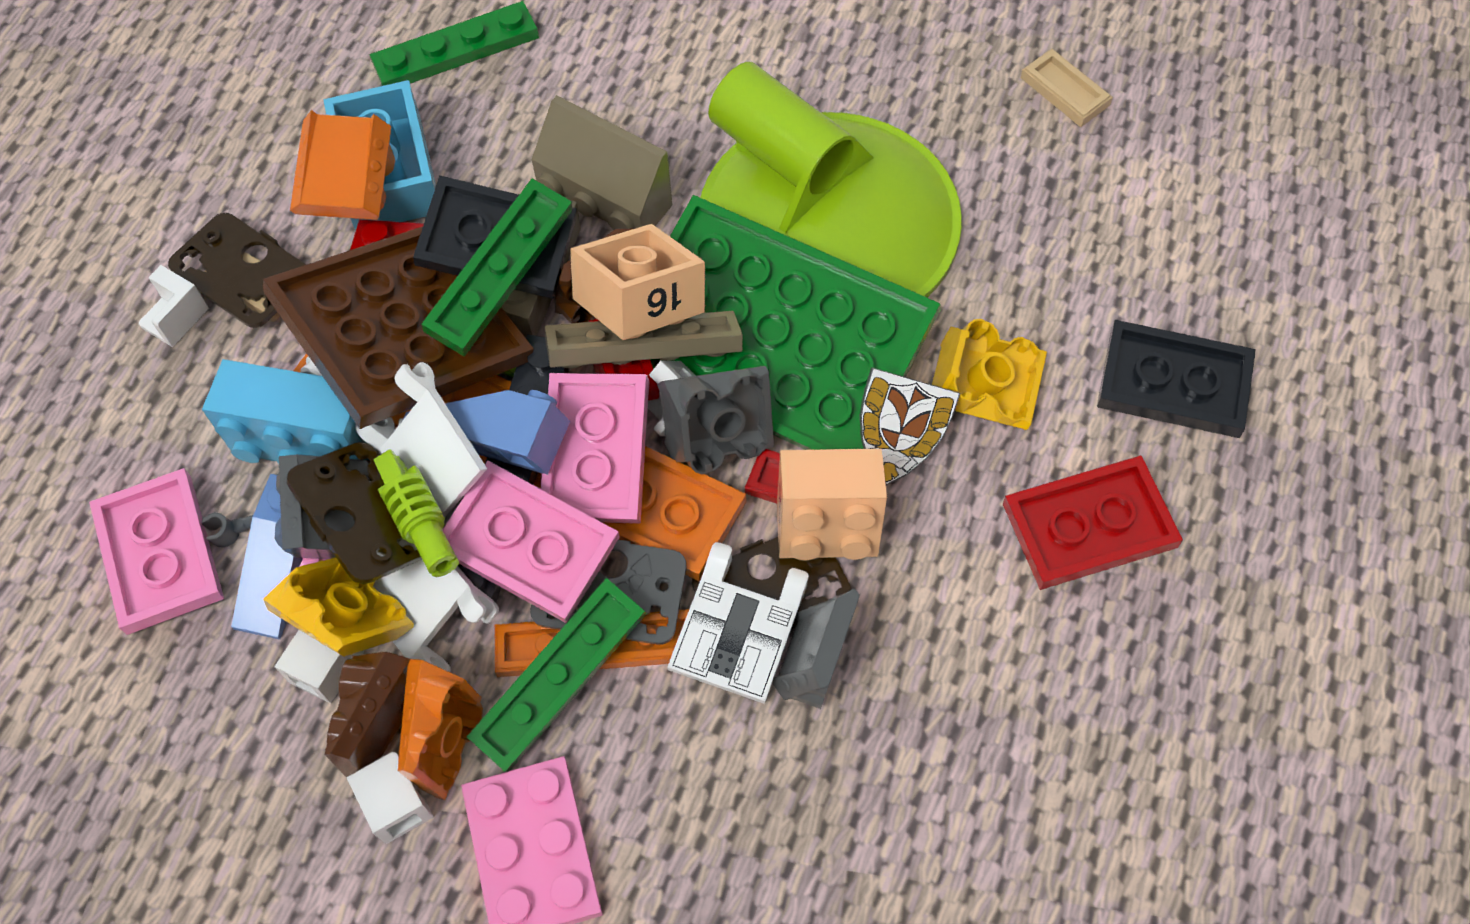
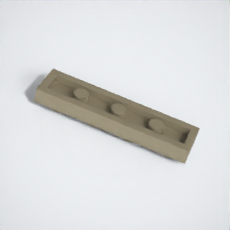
M734 311L702 313L687 318L682 323L667 325L649 331L639 338L626 340L619 338L600 321L545 325V340L550 367L573 369L586 364L613 363L621 365L635 360L660 359L670 361L683 356L707 355L717 357L726 353L742 352L743 335Z

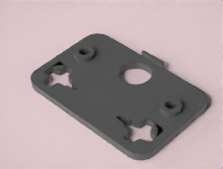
M618 540L612 551L621 552L627 557L628 567L626 571L617 578H609L604 576L599 570L577 607L580 608L600 584L608 578L647 614H650L652 607L661 608V616L668 618L667 627H658L656 634H648L647 626L644 623H639L625 640L657 645L668 643L674 637L687 569L686 560L680 552L675 550L631 544L630 541ZM661 583L669 585L666 591L659 589ZM531 604L530 615L537 625L561 630L566 624L557 618L549 619L547 612Z

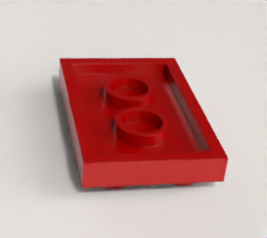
M1142 455L1006 495L1003 501L1004 509L1040 590L1176 549L1183 541Z

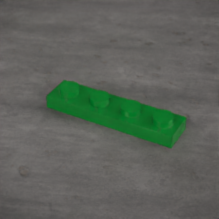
M520 1L369 55L382 86L407 80L411 84L539 39V34L524 1Z
M531 178L422 322L423 332L465 357L572 212V201Z
M606 578L467 735V738L504 772H509L647 613Z

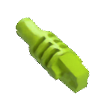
M391 449L387 450L374 459L385 484L378 488V491L402 538L409 543L415 544L428 572L434 577L445 576L459 565V560L442 530L445 517L418 467L414 465L408 469L399 456H396Z

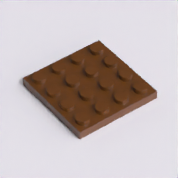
M423 226L263 279L264 294L359 429L410 410L416 405L417 401L402 391L395 382V374L403 364H408L411 371L418 363L424 362L428 364L434 373L435 389L440 397L527 363V356L532 354L534 350L502 308L499 309L465 357L423 332L422 322L457 278L456 275L415 266L413 256Z

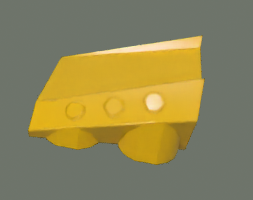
M974 319L963 329L951 326L940 345L941 350L932 385L960 393L955 408L957 412L1028 430L1032 423L1047 351L1038 349L1034 342L1023 337L1014 338L1010 342L1001 340L995 326L983 319Z
M336 557L296 567L263 598L268 611L343 657L397 640L414 627V623L406 616V609L397 599L377 591L373 587L375 581L368 584H359L353 581Z

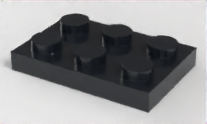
M439 175L413 256L415 266L458 276L519 194ZM572 207V212L514 290L554 299L577 218V208Z
M1114 320L1110 332L1097 407L1240 438L1246 426L1256 349Z

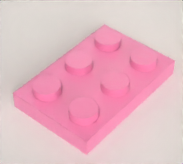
M549 374L548 395L557 401L556 407L570 420V423L548 475L542 473L541 490L600 522L641 523L649 379L646 374Z
M487 461L485 464L487 470L465 494L444 526L443 532L457 556L459 564L567 623L618 541L619 532Z
M185 468L89 502L118 626L126 635L224 599L210 544L206 540L207 533L202 525L203 519L193 482Z
M565 756L461 785L489 924H576L603 916Z

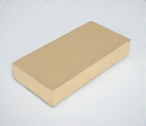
M1052 48L1022 69L1021 79L1080 127L1111 105L1113 97Z

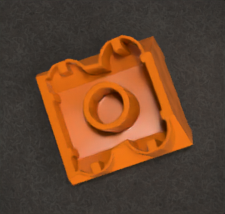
M310 110L302 124L290 211L297 215L378 220L380 210L384 207L386 201V194L383 188L384 178L393 171L395 165V157L389 143L391 126L375 114L368 118L321 115Z
M410 659L407 664L397 771L422 791L442 800H446L448 791L453 786L461 769L462 752L465 744L470 741L467 735L482 720L483 707L480 703L482 697L464 678L420 659Z

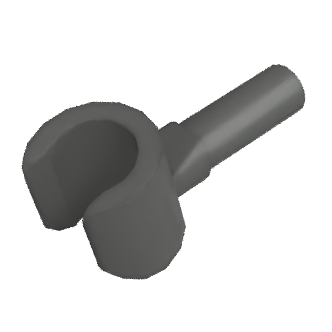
M214 512L208 514L202 520V525L212 531L220 527L221 529L218 533L206 537V540L221 548L232 545L237 540L239 533L251 527L253 515L230 521L221 513Z

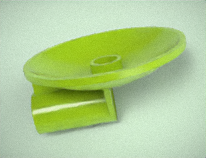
M754 62L739 64L722 79L709 104V119L736 140V143L720 158L712 169L700 198L915 293L929 297L945 278L955 259L962 228L961 208L955 186L948 172L933 153L917 139L888 123L856 114L818 111Z

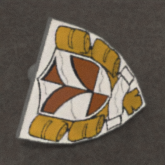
M871 367L859 414L861 442L863 449H882L885 483L888 485L908 475L929 457L944 437L953 417L960 393Z

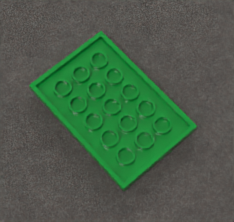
M693 195L670 237L705 261L704 313L734 311L743 335L742 352H731L717 357L707 355L683 356L670 361H681L696 376L766 366L769 371L773 435L804 450L863 449L859 414L871 367L906 377L941 310V304ZM650 359L653 369L657 366V364L660 361H665L660 359Z

